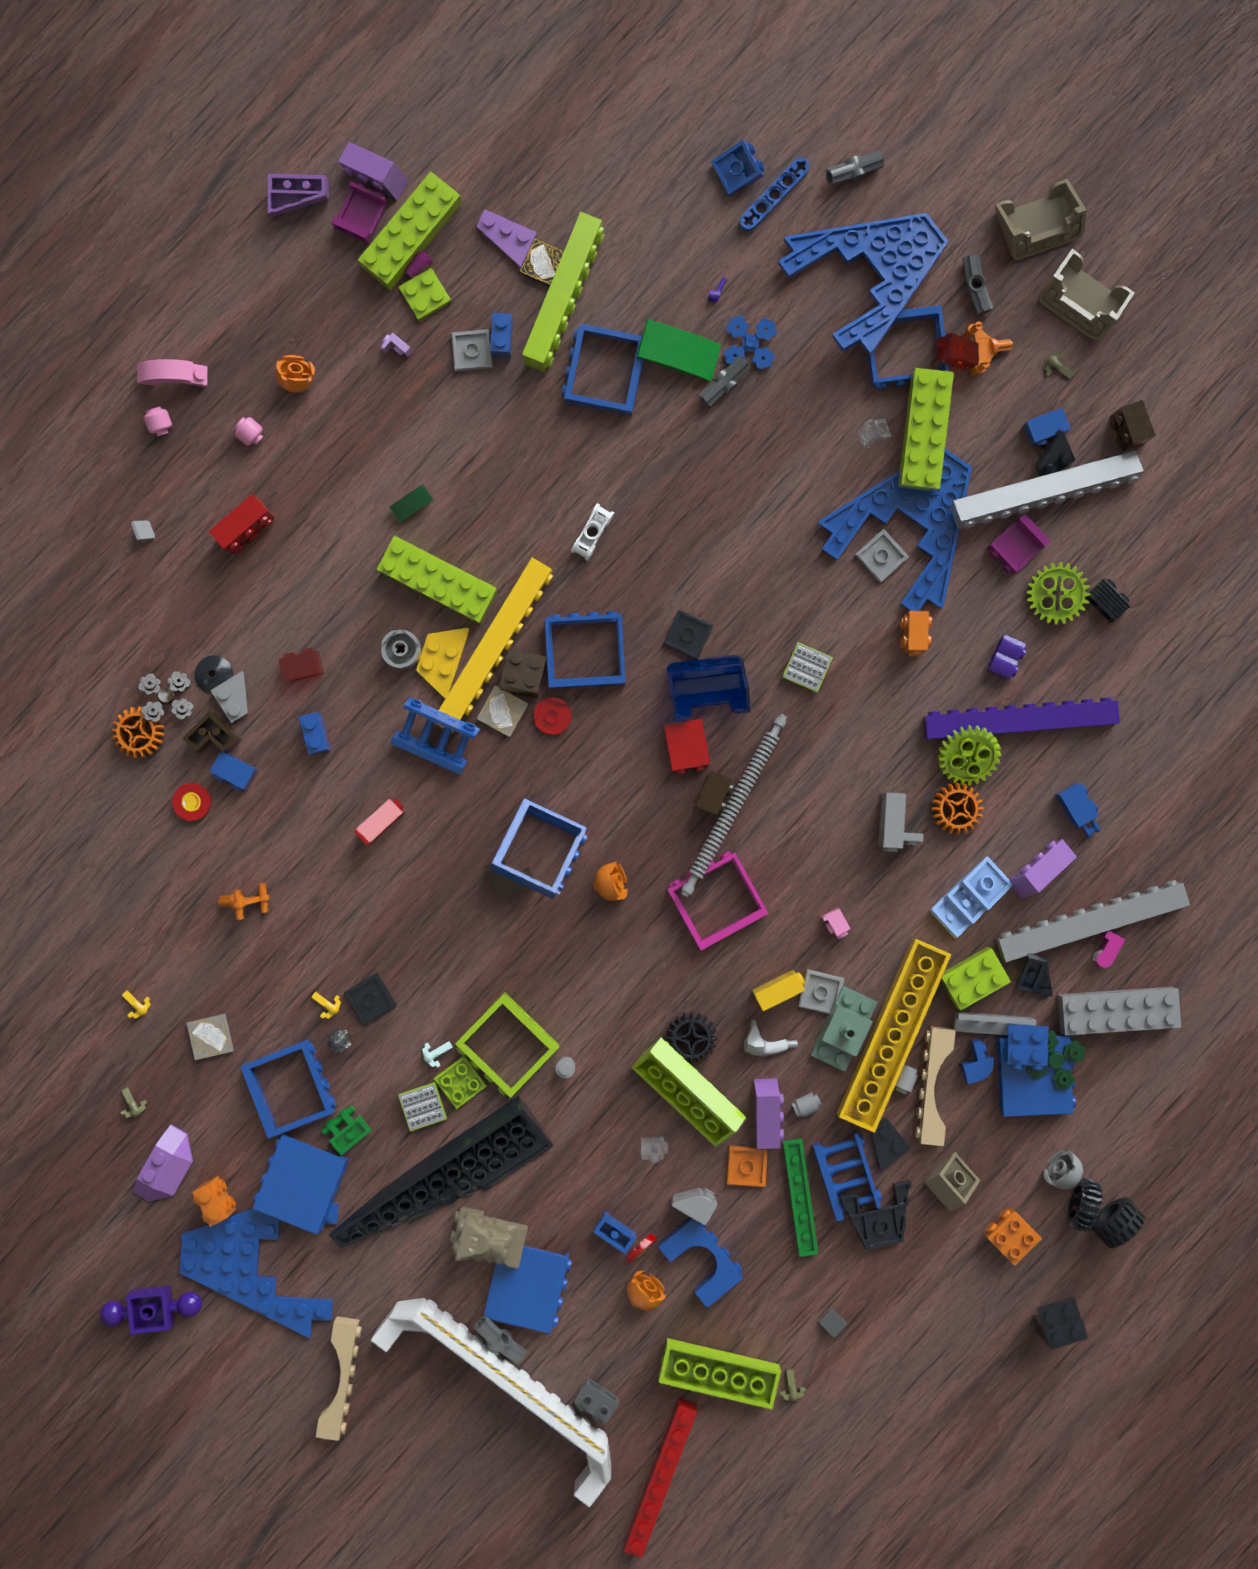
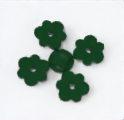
M1049 1031L1048 1052L1050 1054L1048 1055V1065L1053 1069H1057L1052 1079L1055 1081L1054 1085L1057 1089L1064 1088L1068 1090L1070 1085L1075 1083V1077L1072 1076L1071 1070L1061 1068L1064 1065V1058L1070 1060L1073 1064L1077 1061H1083L1085 1059V1048L1080 1046L1078 1041H1072L1071 1044L1065 1045L1066 1051H1064L1063 1055L1060 1052H1053L1059 1041L1056 1039V1033ZM1027 1065L1026 1072L1031 1074L1033 1079L1037 1080L1041 1076L1046 1075L1048 1066H1043V1070L1031 1069L1032 1065Z

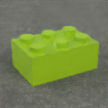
M990 947L982 949L945 970L941 978V982L955 1007L960 1011L1011 982L993 949Z

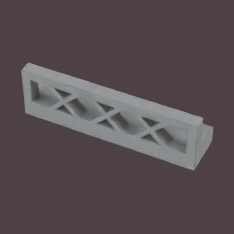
M955 1011L953 1029L957 1032L1008 1035V1024L1036 1026V1020L1031 1017Z

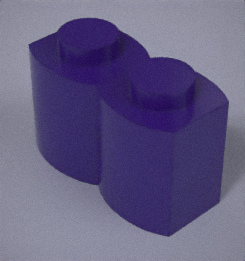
M1005 634L1002 635L986 670L1005 679H1010L1011 676L1015 677L1019 668L1016 665L1018 660H1022L1026 653L1024 648L1026 644Z

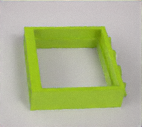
M505 992L455 1043L458 1046L456 1048L457 1051L463 1056L467 1055L471 1059L470 1063L477 1070L480 1068L485 1073L484 1077L490 1083L494 1081L499 1086L498 1090L504 1096L508 1095L510 1098L560 1046ZM501 1004L508 1008L549 1048L512 1088L465 1044L466 1040Z

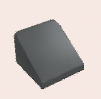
M832 1307L818 1321L833 1338L847 1325L846 1320Z

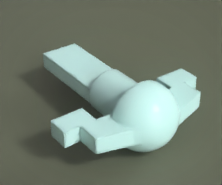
M447 1042L430 1053L428 1049L431 1047L428 1043L424 1044L425 1048L422 1049L424 1061L432 1067H440V1063L438 1061L434 1062L433 1059L453 1048L451 1043Z

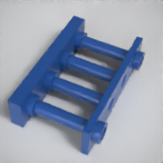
M409 698L403 706L404 709L409 710L403 730H398L394 734L390 744L457 774H461L468 762L462 756L469 738L475 739L480 729L472 723L463 722L427 706L418 699ZM417 714L427 718L420 739L410 735ZM434 722L445 726L437 747L427 742ZM452 730L463 734L455 754L445 750Z
M856 1130L852 1131L854 1139L829 1147L821 1146L820 1142L812 1144L836 1221L843 1220V1213L846 1212L837 1197L841 1191L868 1183L872 1194L858 1198L859 1206L874 1202L877 1209L881 1208L880 1202L883 1201L880 1191L875 1189L862 1146H865L862 1134L858 1135ZM857 1146L860 1157L833 1166L831 1164L827 1165L825 1158L828 1155ZM863 1165L866 1176L840 1184L833 1183L831 1176H834V1173Z

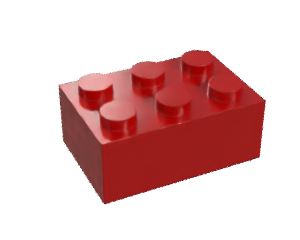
M251 494L208 532L224 550L230 554H237L244 548L243 545L247 541H252L259 535L258 532L262 528H268L273 523L272 520L275 517L261 500L254 494Z

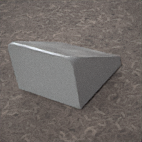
M149 521L131 522L138 541L144 543L155 538Z

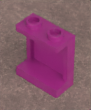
M350 182V191L338 217L334 216L331 223L334 229L369 244L388 203L382 192L378 190L373 192L360 182Z
M1024 513L987 548L990 550L989 554L1003 564L1002 568L1008 574L1014 575L1051 541Z

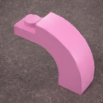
M160 359L144 361L137 364V383L157 386L162 383H184L205 387L207 386V366L193 364L191 361Z

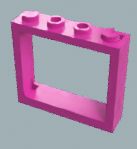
M728 851L719 856L721 860L715 863L713 861L710 862V866H707L708 870H704L706 872L705 875L733 861L758 909L701 940L675 892L681 889L684 883L688 882L692 874H686L687 878L682 881L677 879L669 884L670 888L667 889L700 950L709 947L769 914L735 852L731 854Z

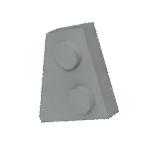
M243 671L210 690L231 723L248 713L245 675Z

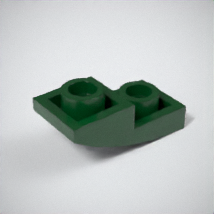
M422 484L389 508L401 523L434 499L424 484Z

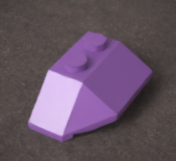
M173 1125L168 1127L155 1145L136 1179L133 1193L147 1201L175 1195L193 1162L188 1133Z

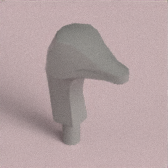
M751 1020L750 1029L744 1040L743 1048L744 1052L751 1055L765 1057L785 1052L789 1048H797L798 1042L797 1040L787 1041L786 1039L767 1042L759 1033L757 1021Z

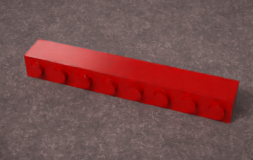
M681 1398L677 1400L624 1541V1552L641 1559L644 1555L697 1414V1405Z

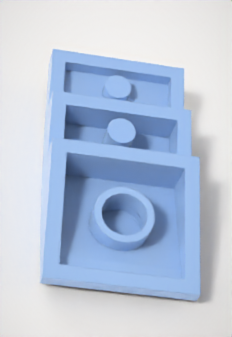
M987 856L956 883L929 911L954 938H958L1014 884Z

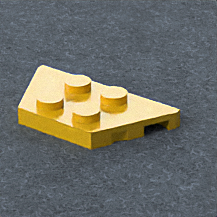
M469 628L427 634L416 671L444 698L451 691L468 638Z

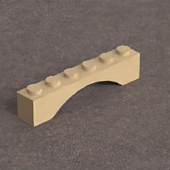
M929 1026V1031L926 1030L925 1042L928 1043L927 1050L923 1052V1061H926L925 1069H922L921 1080L924 1083L923 1088H920L919 1099L922 1100V1103L917 1111V1118L920 1119V1123L915 1131V1137L918 1138L920 1144L944 1146L946 1126L940 1119L936 1109L934 1086L940 1066L954 1050L955 1030L952 1028Z
M337 1316L334 1321L331 1342L336 1349L340 1362V1384L335 1398L319 1416L316 1432L317 1438L339 1441L341 1435H345L347 1423L344 1422V1417L348 1415L350 1403H347V1398L351 1396L353 1384H350V1379L354 1377L356 1365H353V1360L357 1358L359 1346H356L357 1338L360 1339L362 1327L359 1326L360 1320Z

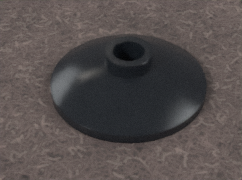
M216 655L202 659L195 670V679L198 686L208 693H212L210 690L233 677L231 664L225 658ZM212 670H214L216 673L214 677H210V672Z

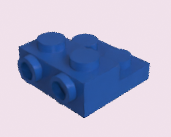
M742 140L711 161L730 196L746 185L750 186L765 176L763 173L765 167L760 159L756 160L754 156L756 150L751 142L748 144Z
M1008 1024L1007 1064H1012V1068L1023 1069L1024 1065H1032L1031 1069L1043 1070V1066H1048V1026Z

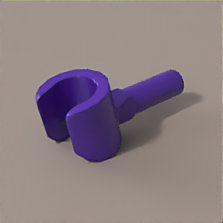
M725 277L720 281L717 290L710 289L708 301H719L720 293L727 280Z

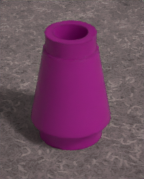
M424 251L418 252L405 271L411 278H414L429 269L433 261Z

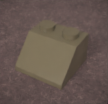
M953 1152L932 1170L924 1183L945 1207L952 1211L966 1204L980 1179L958 1154Z

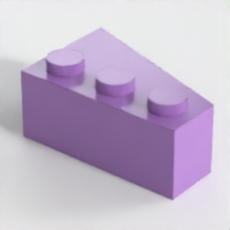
M351 142L348 143L338 160V163L343 167L342 171L351 177H357L362 182L373 186L397 201L409 182L394 162Z
M268 174V214L271 217L329 199V179L326 175Z
M1063 839L1049 842L1043 852L1036 854L1031 862L1024 865L1009 879L1014 884L1012 888L1021 899L1039 893L1077 858Z
M777 1078L754 1079L757 1149L780 1148V1141H784L783 1129H780V1124L784 1123V1114L780 1112V1106H784V1097L779 1092Z

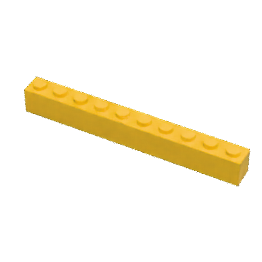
M533 557L531 558L439 711L461 721L465 715L469 716L474 707L472 706L475 698L478 700L484 691L481 689L484 683H489L494 675L492 670L495 666L498 667L504 658L501 655L505 649L508 651L514 642L511 640L515 633L519 634L521 631L523 619L525 617L528 618L534 608L531 606L534 601L538 602L543 595L542 588L545 584L549 585L553 578L551 568ZM434 722L435 724L439 725L440 727L445 728V726H442V725H440V724Z

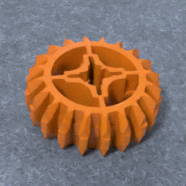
M140 706L137 710L135 707H131L130 712L124 710V716H117L120 722H113L114 725H117V729L113 728L112 732H116L117 735L113 736L112 739L118 740L115 746H122L120 752H126L128 757L133 754L134 758H138L139 755L142 758H146V752L149 755H153L152 748L158 750L159 747L156 744L163 743L159 736H165V733L160 732L161 729H164V725H158L162 721L161 718L159 722L148 721L152 728V734L148 733L147 720H145V715L141 713L142 707ZM141 717L140 721H137L134 726L127 725L132 719ZM131 729H134V730L137 729V730L141 731V733L144 734L145 736H143V735H137V734H135V731H133V730H131ZM125 731H127L130 735V744L127 742L125 738ZM141 740H150L145 746L136 748Z
M955 783L954 788L952 784H948V791L942 787L941 792L943 795L940 793L935 794L939 801L932 800V803L937 804V807H931L932 811H937V814L932 815V817H939L936 825L943 823L941 830H945L948 827V833L952 834L955 829L956 835L960 834V829L966 834L967 827L970 830H974L972 823L979 825L976 817L982 818L983 815L978 814V811L984 810V807H978V804L983 802L982 799H975L979 796V793L972 795L974 788L970 787L967 790V784H963L961 789L959 783ZM953 793L963 794V797L957 802L947 798ZM968 799L971 802L972 806L971 815L966 810V804L968 802ZM944 803L949 808L947 819L943 814ZM953 805H955V806L960 805V806H961V808H960V809H961V812H956V813H955V812H954L955 809H953V807H954ZM958 816L967 819L965 823L960 825L951 823Z

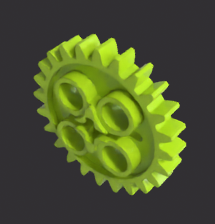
M1059 562L1058 567L1051 563V569L1044 566L1045 572L1043 573L1037 570L1039 577L1032 576L1035 583H1028L1032 590L1027 591L1028 594L1032 595L1027 601L1034 603L1030 606V609H1037L1034 615L1041 613L1040 620L1048 617L1047 623L1050 624L1054 619L1055 625H1058L1059 620H1062L1063 624H1066L1067 618L1073 622V615L1080 617L1078 611H1086L1083 604L1090 603L1085 600V597L1091 596L1090 593L1086 592L1091 587L1084 585L1088 579H1081L1084 574L1083 572L1076 574V566L1070 570L1069 563L1063 568L1062 562ZM1061 576L1060 591L1064 592V594L1060 595V609L1057 611V596L1054 595V592L1058 591V577ZM1050 578L1054 579V586L1051 589H1047L1045 581ZM1072 579L1074 587L1069 590L1065 589V581ZM1046 598L1053 599L1052 607H1044L1043 602ZM1067 598L1073 601V606L1069 609L1063 607V601Z
M968 725L967 730L960 727L959 733L953 730L954 736L947 735L949 741H942L944 747L939 748L941 754L938 755L940 760L938 763L940 768H942L943 774H946L947 779L952 778L954 783L959 780L961 785L965 781H967L969 786L972 781L978 784L980 778L986 781L985 775L992 776L990 771L997 770L994 764H1000V760L997 757L1002 756L1000 751H998L1001 747L997 744L996 737L991 732L987 733L985 728L980 731L978 726L974 730H972L970 725ZM965 742H970L967 746H963ZM986 749L984 753L979 754L981 750ZM955 758H960L958 761L953 762ZM976 765L974 769H969L971 766Z

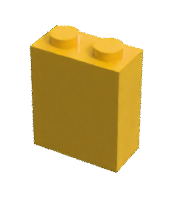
M791 970L752 991L761 1009L765 1011L805 991L803 986L806 983L799 972L796 973L794 970Z

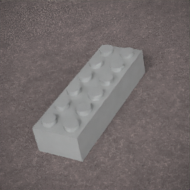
M1174 987L1057 994L1059 1029L1063 1035L1181 1028L1179 990Z

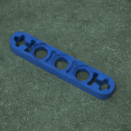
M800 157L794 160L742 214L739 225L744 232L753 231L807 175L810 166L807 159ZM797 164L799 166L803 164L804 171L802 169L799 170L795 176L794 172L797 170ZM790 177L793 183L790 186H786L783 184L782 179ZM776 190L779 192L780 197L775 200L771 199L769 193ZM764 204L767 210L764 213H759L756 210V206ZM754 214L755 217L752 219V225H744V219L749 220Z

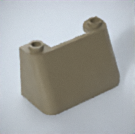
M1068 179L1054 183L1049 190L1048 197L1016 208L1010 200L995 204V212L1014 260H1022L1079 239L1085 231L1087 210Z
M1071 249L1040 293L1039 301L1089 338L1100 340L1117 321L1134 295V292L1123 285H1118L1110 291L1081 270L1084 265V259L1078 252Z

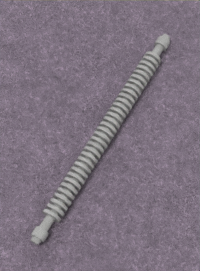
M780 714V716H777L771 732H766V736L762 738L763 740H761L758 746L759 749H756L754 757L751 758L749 766L746 767L747 770L741 776L743 779L739 780L740 783L734 789L736 792L733 791V796H730L728 804L725 805L726 809L723 810V813L720 814L721 817L718 818L719 822L715 823L716 826L713 827L715 831L712 830L710 832L712 835H709V839L706 840L708 844L704 843L703 846L705 848L702 847V852H699V856L696 858L698 861H694L695 865H692V869L689 870V873L692 875L681 889L683 896L688 898L689 895H692L698 878L703 879L704 876L701 874L705 875L706 872L704 870H708L707 866H710V862L713 861L711 857H715L714 853L718 852L719 844H722L721 840L725 839L726 831L730 830L729 827L732 826L731 823H734V819L737 817L736 814L739 813L738 810H741V806L744 804L743 801H746L745 797H748V793L753 788L752 784L756 783L755 780L761 774L759 771L763 770L762 767L766 765L765 763H767V759L770 757L769 754H772L774 746L777 745L779 741L777 735L780 729L784 728L787 723L785 715Z

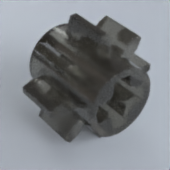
M336 1028L327 1035L330 1039L327 1044L335 1052L340 1050L342 1053L351 1045L349 1042L351 1035L345 1029L339 1030Z

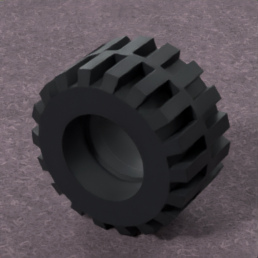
M1122 1197L1112 1201L1098 1213L1099 1216H1097L1092 1230L1108 1248H1116L1131 1240L1139 1232L1144 1224L1145 1216L1129 1198Z

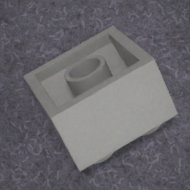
M695 1188L673 1194L671 1197V1203L674 1208L705 1226L717 1207L715 1193L707 1188H704V1190Z

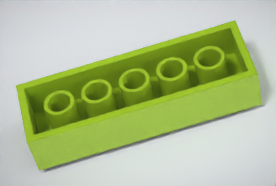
M430 171L358 259L360 266L391 291L406 273L405 270L416 254L424 251L462 204L460 194Z
M915 368L911 372L898 487L935 492L940 489L954 372Z
M396 536L393 537L376 569L379 573L480 625L498 593L496 587Z
M662 1038L643 1052L631 1067L715 1147L736 1133L746 1118L739 1109L730 1103L724 1095L714 1088L710 1082Z
M667 1338L658 1374V1383L773 1409L781 1369L780 1365Z

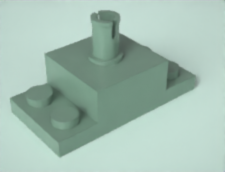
M843 985L810 1055L846 1071L852 1056H857L873 1023L870 1018L878 1002Z

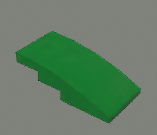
M648 319L645 323L636 357L667 370H675L684 375H692L710 382L713 378L721 344L685 330Z

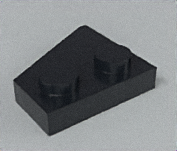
M1060 429L1055 433L1057 437L1052 445H1047L1043 455L1039 457L1034 465L1039 477L1059 472L1075 461L1064 431Z

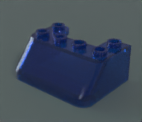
M730 655L675 662L667 666L674 722H683L692 717V708L696 707L702 708L704 706L729 703L731 711L736 714L751 712L749 684L742 657Z

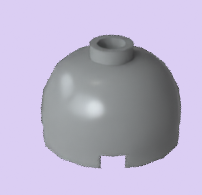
M1059 1150L1054 1153L1047 1162L1050 1164L1048 1169L1044 1168L1045 1180L1060 1190H1068L1075 1187L1081 1181L1083 1175L1082 1162L1069 1150L1067 1152Z

